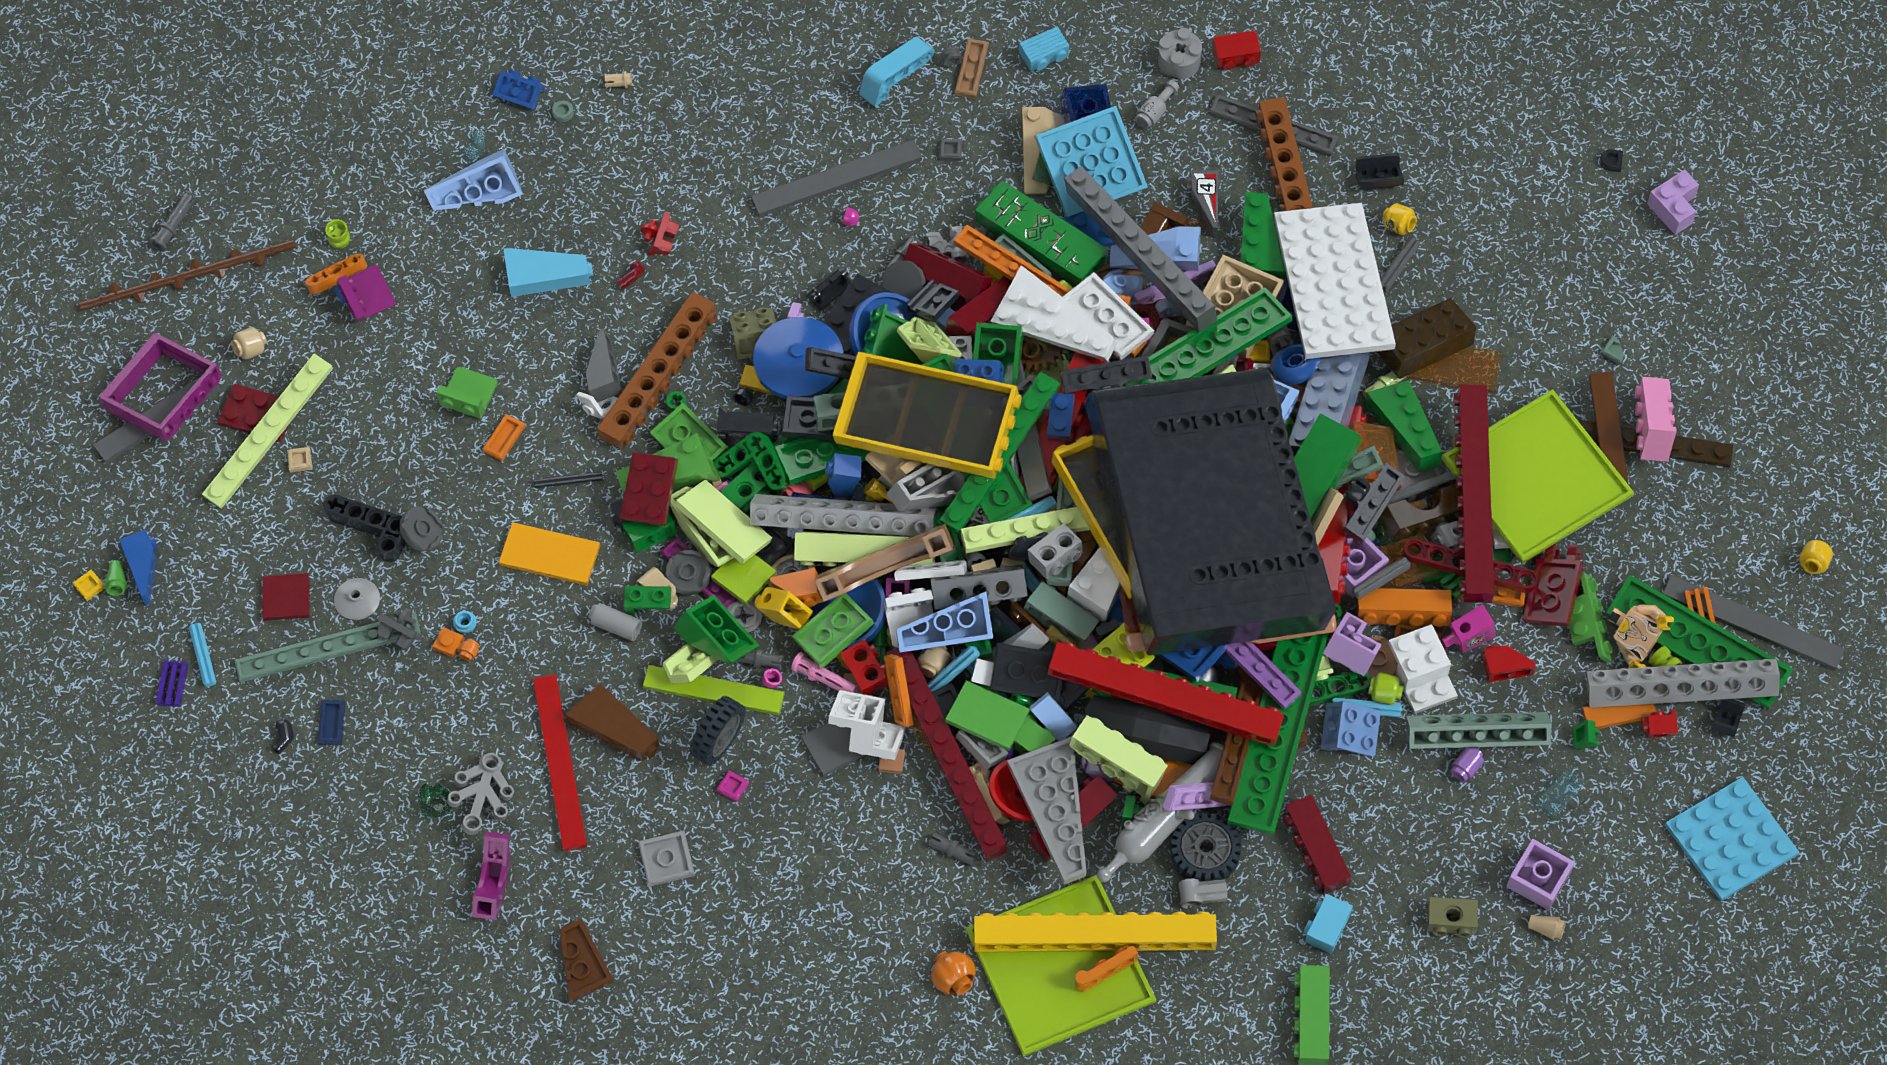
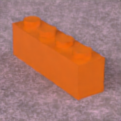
M1378 588L1365 597L1356 599L1357 618L1365 621L1367 625L1404 624L1427 626L1432 624L1438 627L1450 626L1452 616L1451 590Z

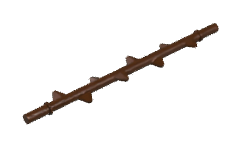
M290 240L273 246L271 244L269 247L246 254L233 249L229 259L205 266L194 259L188 271L164 278L155 272L151 274L149 282L123 290L116 283H112L109 294L103 296L101 294L100 297L79 302L78 304L80 310L84 311L101 305L105 306L107 303L131 296L141 303L144 301L145 293L169 285L182 290L185 280L209 273H214L219 279H222L225 276L226 268L250 261L255 262L258 266H263L265 257L275 256L277 253L296 248L294 240Z

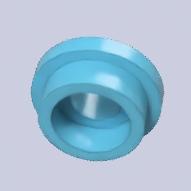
M469 611L459 612L453 620L454 628L460 633L473 631L477 624L475 615ZM463 620H468L469 624L461 625V622Z

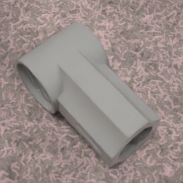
M1185 879L1178 883L1181 907L1185 909L1188 906L1195 905L1196 908L1204 903L1224 902L1228 899L1225 879L1199 882L1198 879Z

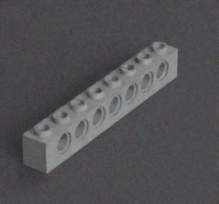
M755 494L750 503V525L915 536L935 528L937 524V507L899 512L895 505L891 503Z
M1776 659L1587 671V697L1589 708L1779 696L1780 673Z

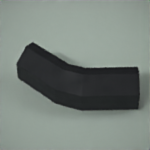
M1094 695L1086 707L1084 719L1087 715L1091 718L1099 719L1105 727L1120 732L1126 740L1139 744L1143 747L1144 751L1152 756L1156 755L1161 758L1194 765L1206 754L1210 737L1208 725L1145 705Z

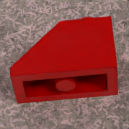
M1495 644L1488 646L1483 650L1481 657L1488 683L1534 675L1536 668L1534 661L1507 645L1499 646Z

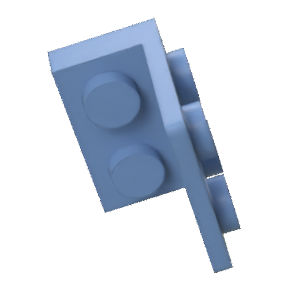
M1344 701L1326 703L1321 749L1327 751L1346 750L1366 756H1375L1381 712Z

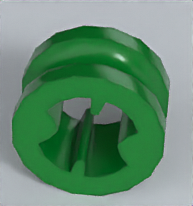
M674 391L668 394L666 403L670 412H673L680 406L672 405L673 399H677V401L680 399V405L684 403L687 406L686 397L682 392Z

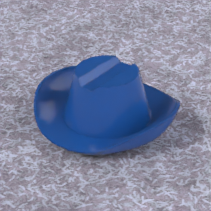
M1302 343L1293 344L1281 349L1272 357L1271 370L1276 378L1285 384H1300L1311 377L1319 365L1321 357L1305 359Z

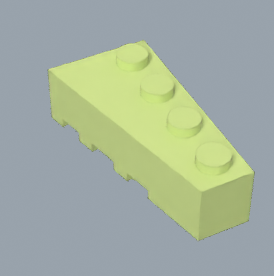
M1088 715L1072 736L1069 744L1072 749L1092 764L1099 763L1104 773L1110 778H1119L1124 783L1122 787L1128 792L1134 790L1141 795L1139 800L1145 805L1160 784L1168 766L1160 757L1152 756L1144 751L1143 747L1139 744L1131 743L1120 732L1110 730L1099 719L1091 718Z

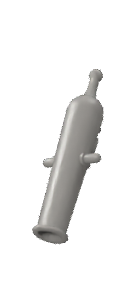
M1212 742L1209 745V751L1172 785L1214 782L1223 745ZM1169 788L1162 794H1158L1155 799L1150 798L1147 805L1134 816L1132 822L1127 820L1124 823L1125 828L1120 832L1116 840L1117 854L1105 868L1098 871V880L1108 882L1111 875L1126 862L1138 864L1148 859L1184 819L1192 820L1194 818L1193 809L1168 811L1163 808Z

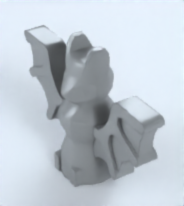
M960 223V226L952 227L951 224L949 225L950 242H946L939 232L926 233V239L930 243L929 248L935 249L944 255L951 254L952 259L963 264L969 261L968 253L954 245V239L963 230L962 223ZM984 227L975 228V230L985 236L988 233V230Z

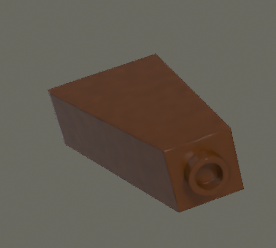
M602 684L597 685L566 713L567 721L571 726L642 762L647 757L652 758L659 750L658 737Z

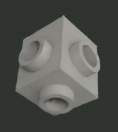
M1445 521L1436 526V531L1430 538L1433 544L1458 550V538H1462L1461 531L1457 530V521L1451 523Z

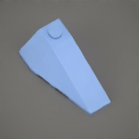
M504 149L475 162L424 190L433 210L460 208L462 204L474 203L475 206H481L482 202L495 201V204H500L523 194L515 170Z
M1175 227L1148 235L1181 270H1199L1201 227ZM1116 244L1111 246L1110 268L1138 269Z

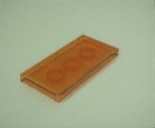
M1467 347L1406 376V380L1459 388V384L1487 385V393L1495 394L1501 351Z

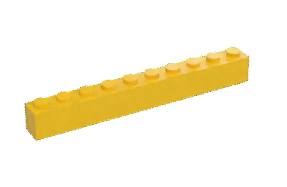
M1104 912L1100 915H1090L1089 913H1077L1076 915L1053 913L1051 916H1042L1040 913H1030L1027 916H1018L1015 913H1006L1003 916H994L990 913H983L979 916H974L975 952L1117 951L1122 947L1129 948L1132 945L1137 951L1216 950V914L1198 912L1196 915H1186L1184 912H1174L1172 915H1162L1160 912H1151L1148 915H1138L1135 912H1127L1124 915H1114L1110 912Z

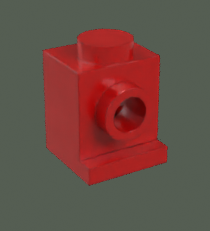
M1676 709L1670 710L1667 715H1665L1664 711L1651 712L1650 716L1646 718H1641V730L1646 733V738L1675 736L1678 733Z

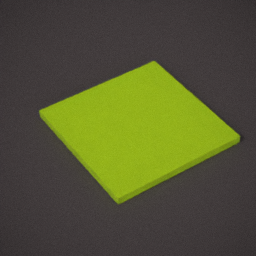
M1553 389L1488 427L1492 526L1521 563L1549 548L1634 495L1630 486ZM1459 447L1446 452L1441 458L1455 477L1460 475L1459 468L1455 467V456L1459 454Z
M1097 875L996 916H1003L1006 913H1015L1018 916H1027L1030 913H1040L1042 916H1051L1053 913H1064L1066 915H1076L1077 913L1100 915L1104 912L1116 915L1101 882L1098 880ZM974 925L966 927L965 930L975 950ZM1116 951L976 952L1023 1057L1155 1003L1156 998L1139 962L1133 963L1089 990L1081 992L1076 988V973L1081 970L1088 972L1094 968L1093 966L1102 959L1108 960L1115 956L1114 953Z

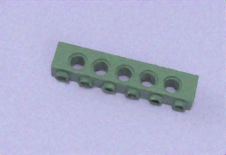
M1547 712L1406 716V739L1409 749L1551 745L1552 723Z

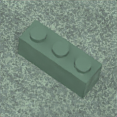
M1044 582L1039 584L1024 607V610L1033 619L1067 642L1074 644L1078 649H1082L1100 621L1092 612L1085 611L1074 600L1064 597L1055 587Z

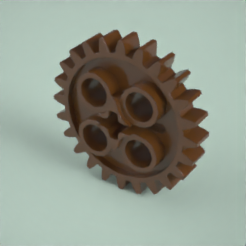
M1025 336L1023 337L1021 354L1023 370L1026 368L1029 373H1032L1035 368L1040 373L1042 367L1049 371L1050 364L1057 367L1056 360L1064 361L1065 359L1062 354H1069L1070 351L1042 341L1048 349V352H1044L1037 339ZM1034 349H1038L1036 354L1030 356Z

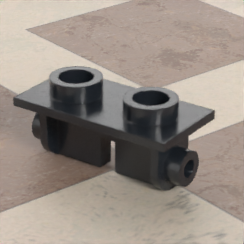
M838 268L809 292L806 297L822 310L842 294L852 282L847 277L848 271L845 268Z

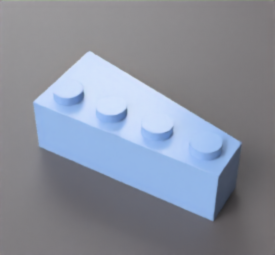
M986 592L896 629L899 653L992 639L993 633Z

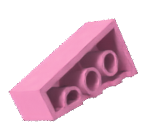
M1642 377L1640 386L1636 385L1635 399H1638L1635 415L1639 416L1636 423V432L1640 433V436L1637 438V450H1640L1641 459L1668 462L1676 435V427H1673L1675 423V417L1672 415L1673 403L1670 402V381L1663 378Z

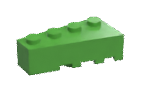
M697 433L653 454L678 459L672 491H677L681 487L690 485L693 487L697 486L705 479L712 482L720 481L707 445ZM630 465L615 472L624 493Z

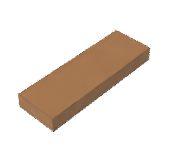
M968 38L955 89L956 96L976 99L989 42Z

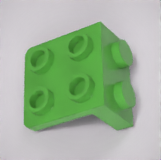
M458 367L448 386L440 385L436 393L441 406L481 419L498 383L495 378Z

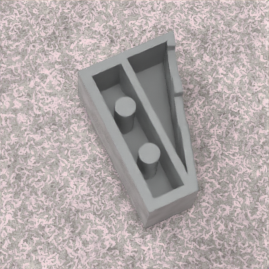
M927 464L897 481L886 494L899 512L949 505L966 480L960 471Z

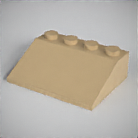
M1223 255L1203 293L1215 305L1216 315L1218 316L1264 287L1279 301L1283 291L1284 280ZM1187 320L1185 326L1195 329L1193 325ZM1255 344L1238 353L1239 358H1248Z

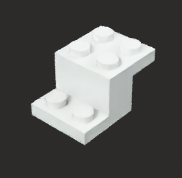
M1432 624L1389 640L1388 644L1398 663L1395 675L1399 677L1400 685L1404 686L1403 692L1414 714L1457 699L1458 695L1448 676L1451 663Z
M839 690L829 715L828 724L851 728L849 751L861 755L895 760L905 735V726L883 722L885 699Z

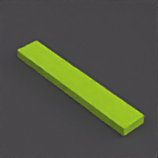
M648 665L643 683V689L716 703L722 696H728L748 710L778 716L780 715L785 695L783 691L699 675L691 682L671 684L664 668Z

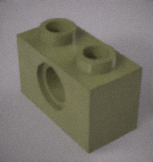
M1429 897L1427 904V932H1433V935L1436 936L1454 933L1462 938L1475 935L1478 926V900ZM1453 915L1458 921L1451 922L1446 916Z

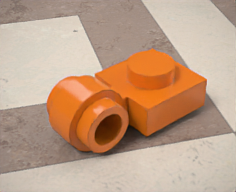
M444 627L432 646L433 650L452 658L459 652L458 656L468 662L471 659H475L479 652V644L472 639L464 641L463 635Z

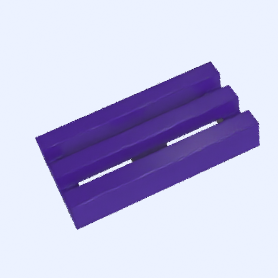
M164 660L156 699L157 706H181L188 670L187 662L182 661V663H179L178 661L169 662V660ZM169 668H172L166 701H163ZM180 668L181 672L175 701H171L177 669Z

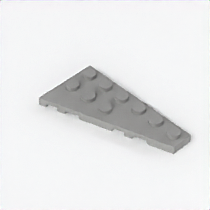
M1072 737L1007 760L1008 768L1064 884L1086 876L1074 749L1069 746Z

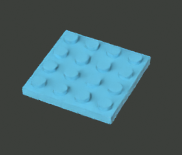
M1116 106L1034 136L1064 214L1067 217L1083 212L1082 208L1067 194L1064 181L1067 175L1081 166L1114 200L1148 188Z
M1744 777L1665 823L1668 831L1720 901H1723L1799 854L1797 848Z

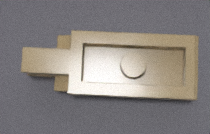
M980 762L969 767L994 820L1002 825L1010 821L1008 816L1001 812L991 799L989 793L990 770H986Z

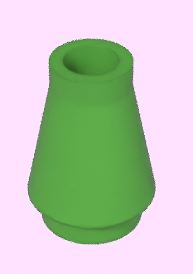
M118 560L109 563L104 583L106 592L112 596L122 595L127 588L123 563Z

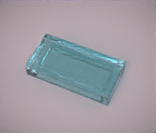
M1566 769L1540 797L1536 804L1555 819L1584 787L1585 783Z

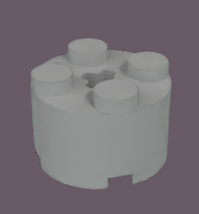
M1180 28L1164 35L1159 42L1158 65L1160 70L1166 76L1178 79H1187L1196 74L1200 67L1202 44L1199 38L1187 28Z

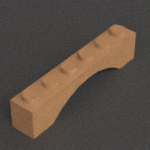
M942 524L817 575L815 583L823 601H827L886 573L951 551L954 543L946 524Z

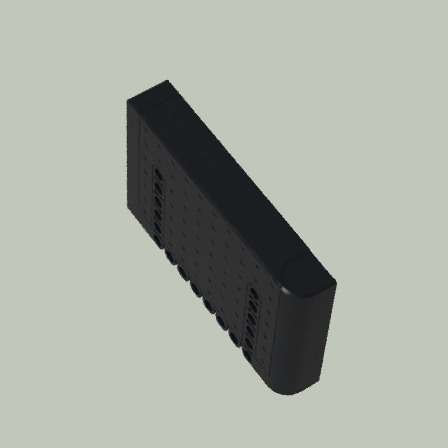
M1266 368L1091 390L1084 407L1089 418L1093 444L1125 571L1129 577L1130 591L1146 654L1156 655L1325 630L1337 609L1323 558L1318 549L1305 495L1282 417L1281 404L1270 371Z

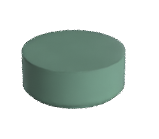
M568 101L556 102L552 107L554 119L559 122H567L572 119L574 115L572 104Z

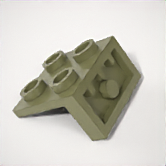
M763 307L756 311H741L729 316L737 359L753 357L754 348L759 337L768 327L776 323L773 308Z

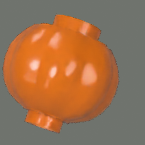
M944 951L937 955L935 958L936 963L931 973V980L934 986L939 991L948 995L955 994L950 989L951 987L957 995H962L970 990L976 974L975 964L972 959L956 951L951 953Z

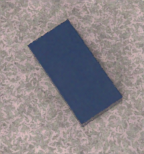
M321 700L318 745H342L345 700Z

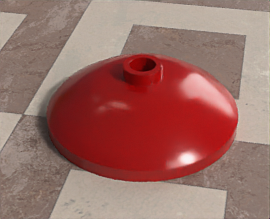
M1005 760L993 770L990 776L989 793L991 799L1005 815L1019 821H1034L1008 768L1007 760Z

